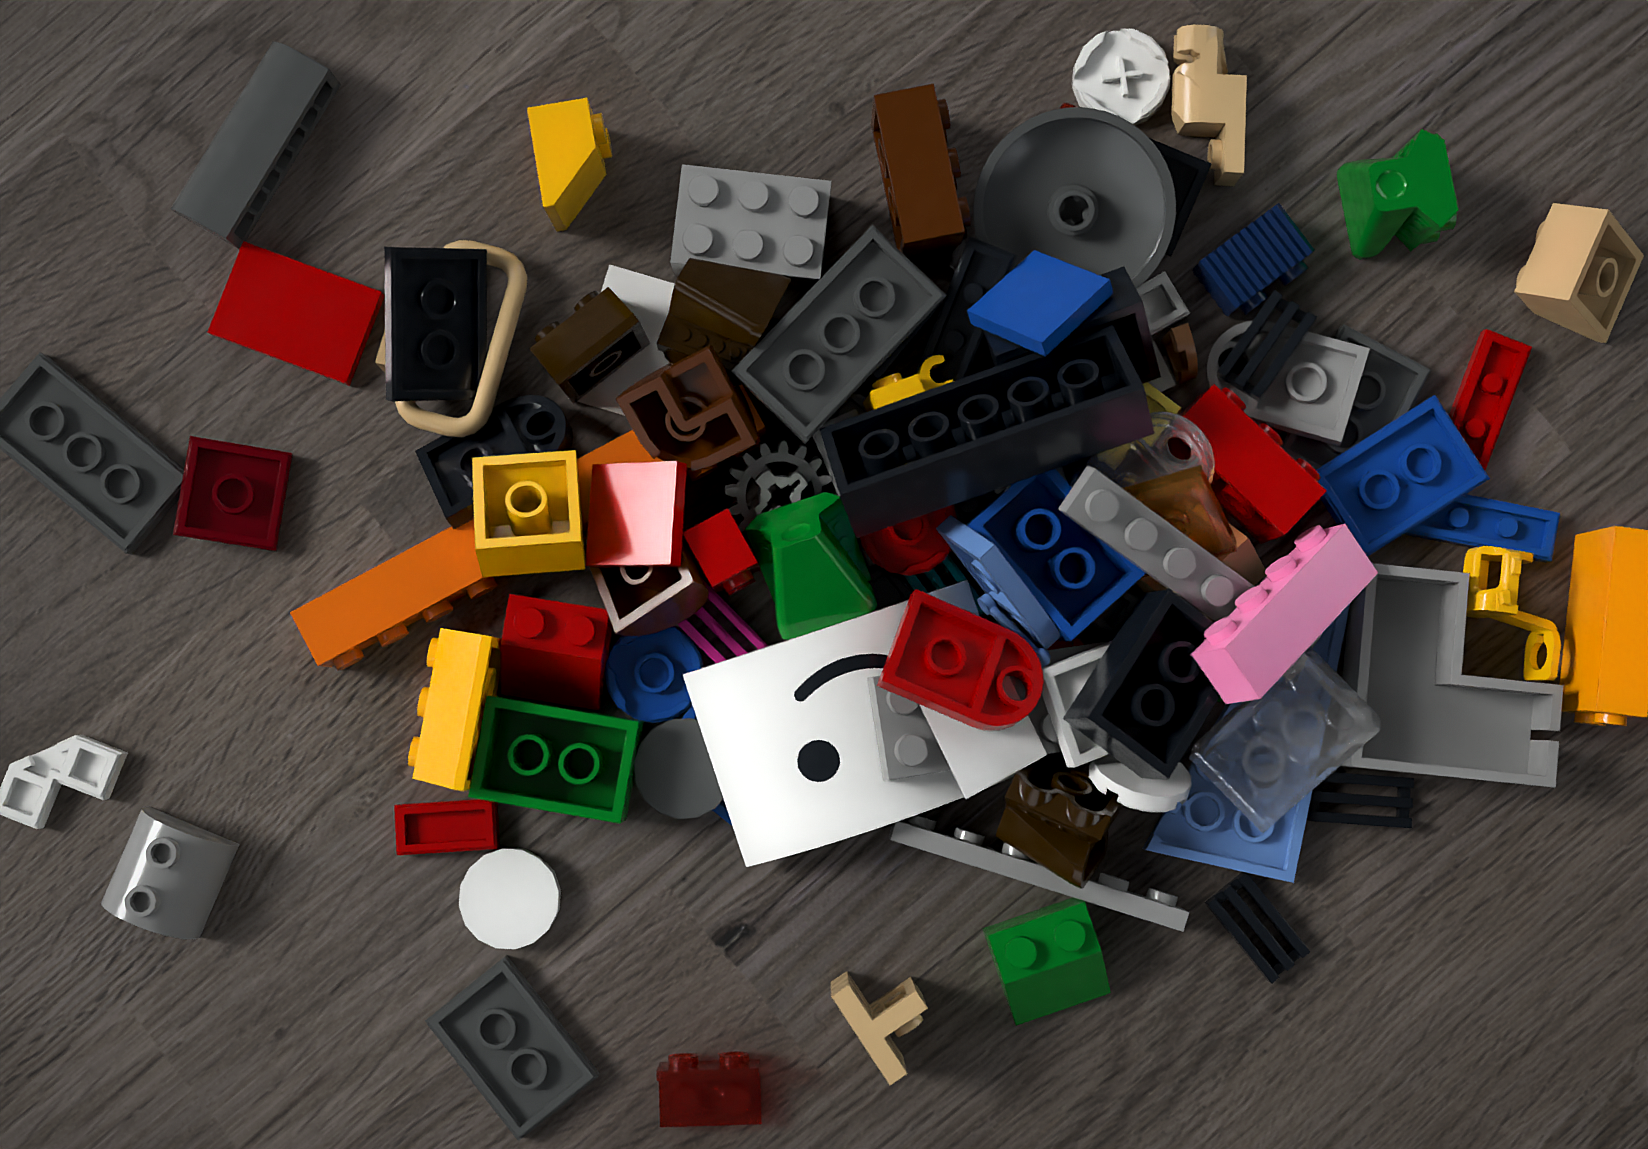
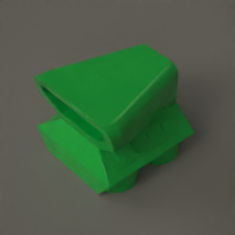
M1421 129L1392 158L1351 161L1344 163L1337 171V181L1352 255L1357 259H1367L1376 256L1386 247L1394 235L1411 252L1420 244L1437 242L1441 231L1453 230L1456 225L1457 211L1459 209L1445 140L1437 133L1432 134Z
M827 492L820 493L761 513L745 528L775 603L777 627L782 638L787 640L871 613L876 609V597L868 582L872 578L840 496Z

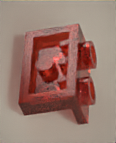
M743 1051L723 1052L719 1054V1060L699 1061L698 1054L676 1053L668 1055V1062L659 1063L656 1076L657 1081H659L660 1127L762 1124L760 1059H749V1053Z

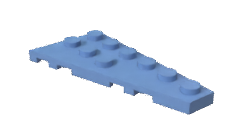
M1350 604L1321 634L1322 636L1293 677L1284 673L1261 699L1225 705L1188 769L1192 785L1187 800L1183 805L1178 802L1176 809L1162 813L1142 849L1294 883Z

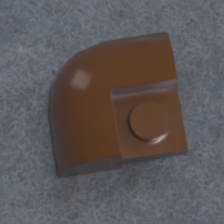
M712 344L672 365L669 363L624 390L616 398L641 445L653 459L657 457L663 461H679L686 463L687 468L695 471L710 467L757 442L755 421L740 386H734Z

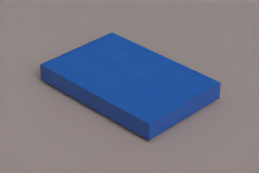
M1436 395L1423 401L1316 469L1321 477L1318 483L1327 490L1320 498L1337 525L1346 524L1367 557L1490 479Z

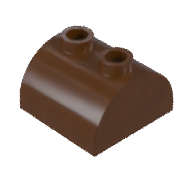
M682 535L681 567L590 566L615 634L642 636L670 628L696 613L708 598V589L684 535ZM587 545L584 546L585 556H586Z

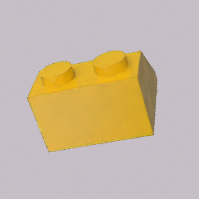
M588 98L527 108L543 207L557 232L567 230L606 176L604 159L612 158L608 129L605 128L602 113L593 114Z
M576 450L472 458L475 551L482 577L585 569L583 521Z

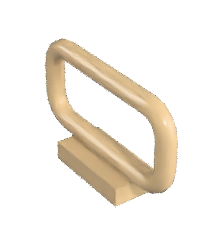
M458 240L447 244L443 248L487 249V265L502 269L508 278L473 407L466 416L454 418L426 411L420 408L415 401H395L398 413L408 424L421 430L448 437H465L474 434L487 423L493 410L527 289V274L524 265L515 254L502 248L476 241ZM385 331L375 361L384 372Z

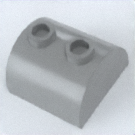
M149 806L143 807L101 905L114 916L145 930L180 939L200 938L240 844Z

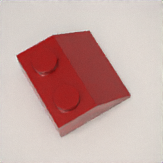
M509 594L501 639L500 695L600 711L605 681L604 672L613 633V626L606 609Z

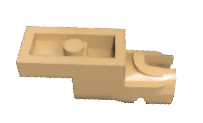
M1193 24L1182 26L1177 29V35H1174L1173 60L1180 66L1176 68L1172 75L1173 123L1178 135L1216 138L1210 140L1207 152V162L1212 163L1210 169H1215L1214 185L1234 186L1244 174L1247 75L1227 74L1228 70L1223 45L1224 32L1222 29L1210 25Z

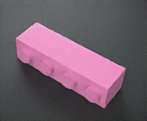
M1346 524L1326 529L1317 525L1300 534L1294 541L1297 547L1289 555L1273 562L1265 570L1267 577L1258 586L1247 590L1236 599L1235 605L1237 608L1228 617L1218 620L1205 631L1204 636L1206 640L1191 655L1226 704L1261 699L1378 574Z

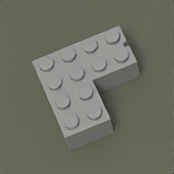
M1372 563L1378 574L1350 603L1347 617L1335 765L1556 788L1559 741L1530 740L1531 730L1560 731L1563 685L1462 675L1470 573Z

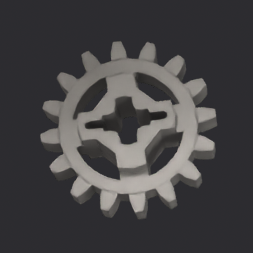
M782 438L778 441L777 450L770 451L768 445L763 440L759 442L760 454L756 457L748 451L742 452L741 454L746 463L745 467L742 469L731 466L729 469L730 474L738 480L737 484L726 485L724 489L726 495L736 497L737 501L729 504L727 508L731 515L742 514V517L737 522L740 531H745V528L757 515L800 501L801 491L808 486L807 483L809 481L811 482L812 496L823 492L830 493L822 490V486L832 481L829 473L817 474L815 472L823 462L820 457L816 455L809 460H805L807 450L805 445L800 443L793 452L788 451L787 441ZM784 461L796 466L790 467L787 471L771 470L766 464ZM752 476L758 484L757 497L747 506L746 488ZM775 483L780 488H784L788 484L790 485L786 490L789 499L783 504L778 499L768 502L772 497L769 488Z

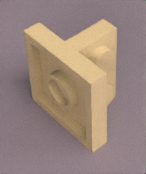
M848 971L831 981V997L889 1085H892L905 1076L907 1070L903 1055L889 1034L895 1032L897 1037H901L923 1021L920 1013L928 1009L923 994L912 977H909L869 1004Z

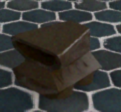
M689 258L675 282L669 312L656 343L658 350L662 351L665 358L674 364L712 344L734 386L742 385L731 374V371L780 321L772 318V315L791 278L770 272Z
M1049 753L1015 774L1005 795L1006 807L998 826L996 837L1066 882L1083 889L1106 854L1108 829L1124 805L1117 802L1118 794L1107 789L1106 795L1101 793L1089 778V772L1077 767H1067L1063 755Z

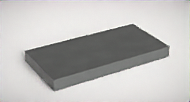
M872 225L731 371V374L806 444L945 299L946 295Z
M40 352L0 398V449L126 554L132 555L179 500L184 468L47 355Z

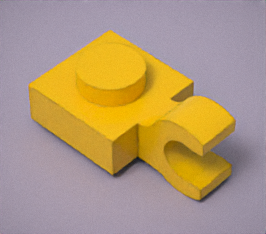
M943 355L929 357L921 365L917 374L902 379L900 373H895L872 384L874 390L869 393L863 402L866 412L953 382L952 379L944 383H936L930 377V370L940 367L945 362Z

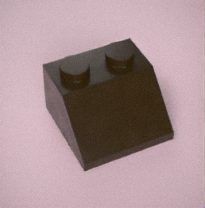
M609 287L600 294L598 291H593L584 296L575 305L574 310L576 312L561 324L555 321L547 325L535 337L537 343L529 348L573 404L651 344L640 321Z

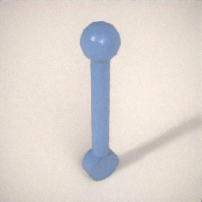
M985 593L977 599L979 607L986 615L990 614L1001 626L1017 633L1031 645L1040 660L1042 668L1050 663L1051 655L1049 651L1045 648H1038L997 607L989 594Z

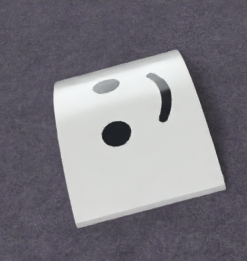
M968 580L927 593L979 616ZM908 600L683 674L746 867L847 839L964 797L952 770L894 780H883L867 678L881 675ZM1017 772L1013 773L1012 775L1002 779L1001 781L993 785H996L1000 782H1003L1007 779L1014 777Z

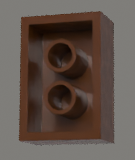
M934 83L874 95L871 128L896 248L913 264L958 255L962 239L967 238L966 227L971 226V218L966 196L957 197L956 178L961 177L956 148L947 149L946 130L950 129V116L946 99L937 100Z

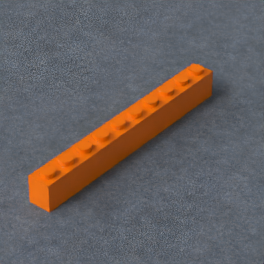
M740 385V388L755 421L757 442L734 454L736 458L741 457V453L744 451L751 452L758 448L759 437L767 434L766 427L743 385ZM633 430L577 459L583 532L588 530L592 464L663 461L657 457L655 459L652 458L641 445ZM714 464L695 471L687 468L686 477L689 475L691 481H696L715 471L718 466ZM474 519L456 529H453L451 526L293 610L290 614L317 666L332 667L335 665L337 671L362 660L365 657L362 650L379 641L381 646L384 647L404 638L409 634L406 626L424 617L426 623H430L447 615L453 610L451 602L468 594L470 599H475L490 592L498 586L495 579L500 576L482 577L475 551Z

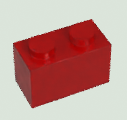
M728 508L683 532L710 585L717 593L725 589L729 596L756 582L752 574L761 569Z

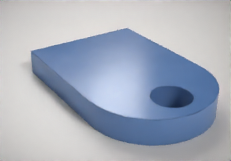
M951 515L936 528L983 591L993 598L997 607L1038 648L1048 649L1060 638V633L1053 621L995 544Z

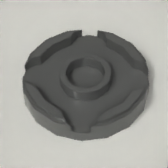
M693 718L671 719L653 728L640 743L634 762L635 783L643 799L656 811L676 819L697 818L715 809L724 799L698 720Z

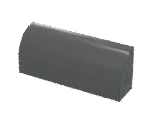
M273 41L180 192L171 210L240 250L243 241L246 242L341 86L330 69L285 44Z

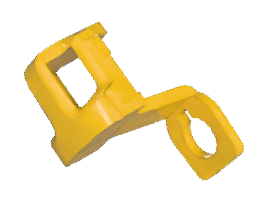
M1480 546L1469 549L1466 553L1463 573H1470L1466 617L1492 618L1531 631L1525 644L1523 678L1526 681L1532 682L1554 681L1558 674L1561 640L1557 627L1550 620L1519 611L1517 605L1521 564L1532 563L1533 553L1495 546ZM1489 561L1502 562L1499 585L1496 588L1487 589ZM1544 642L1547 648V658L1544 666L1539 669L1537 653Z

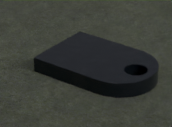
M525 395L512 398L494 407L487 423L476 433L465 437H448L443 435L415 452L446 520L453 529H456L474 519L472 458L570 451L573 442V432L565 414L554 401L543 396ZM554 423L551 430L547 433L535 436V432L542 425Z

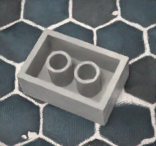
M682 164L670 260L674 276H679L688 259L694 258L780 274L791 278L787 286L788 289L809 291L822 278L831 200V181Z

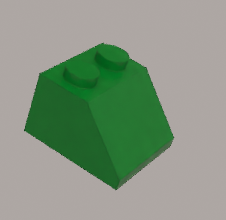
M1072 897L982 928L1016 1026L1111 993L1102 951L1083 900Z

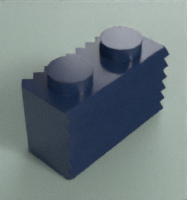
M1278 203L1209 255L1205 256L1192 271L1227 317L1239 308L1246 315L1269 298L1264 289L1278 279L1286 286L1305 272L1309 267L1304 260L1315 249L1280 203Z

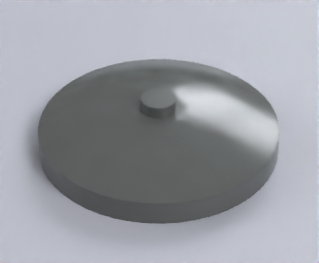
M1068 107L1041 113L1026 120L1009 132L997 144L985 162L977 181L973 203V220L977 239L1018 255L1012 270L1030 253L1036 250L1097 275L1124 266L1136 289L1151 276L1165 255L1172 237L1176 217V198L1172 177L1163 156L1154 143L1140 129L1127 120L1106 111L1085 107Z

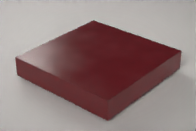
M190 436L173 535L277 552L293 453Z

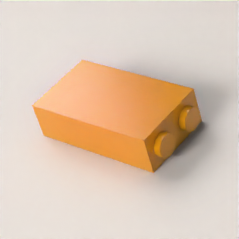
M1612 526L1575 535L1559 685H1563L1562 712L1575 713V723L1598 726H1627L1628 717H1648V530Z

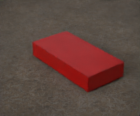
M469 799L394 805L397 855L500 848L498 802Z

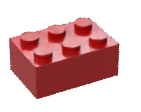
M1213 384L1176 418L1159 437L1156 444L1261 544L1284 536L1327 491L1318 483L1321 477L1305 460L1301 458L1294 460L1281 447L1283 444L1282 438L1265 423L1257 425L1244 412L1246 405L1237 394L1225 387L1220 390Z

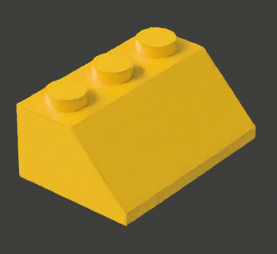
M440 628L439 638L433 637L431 639L427 653V666L433 668L430 686L422 688L417 708L418 716L424 717L420 737L414 736L408 755V765L414 767L412 779L453 790H470L487 695L498 696L501 638Z

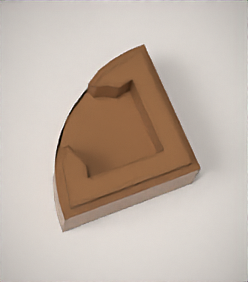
M1185 323L1171 328L1162 339L1174 376L1179 383L1196 378L1198 373L1194 340L1189 324Z

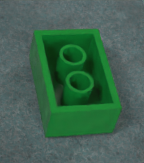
M487 695L468 797L621 824L627 819L635 774L634 762L640 746L644 721Z

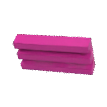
M705 582L708 589V599L737 627L757 650L767 647L768 645ZM703 607L695 613L736 656L747 653ZM687 619L677 624L715 663L726 660Z

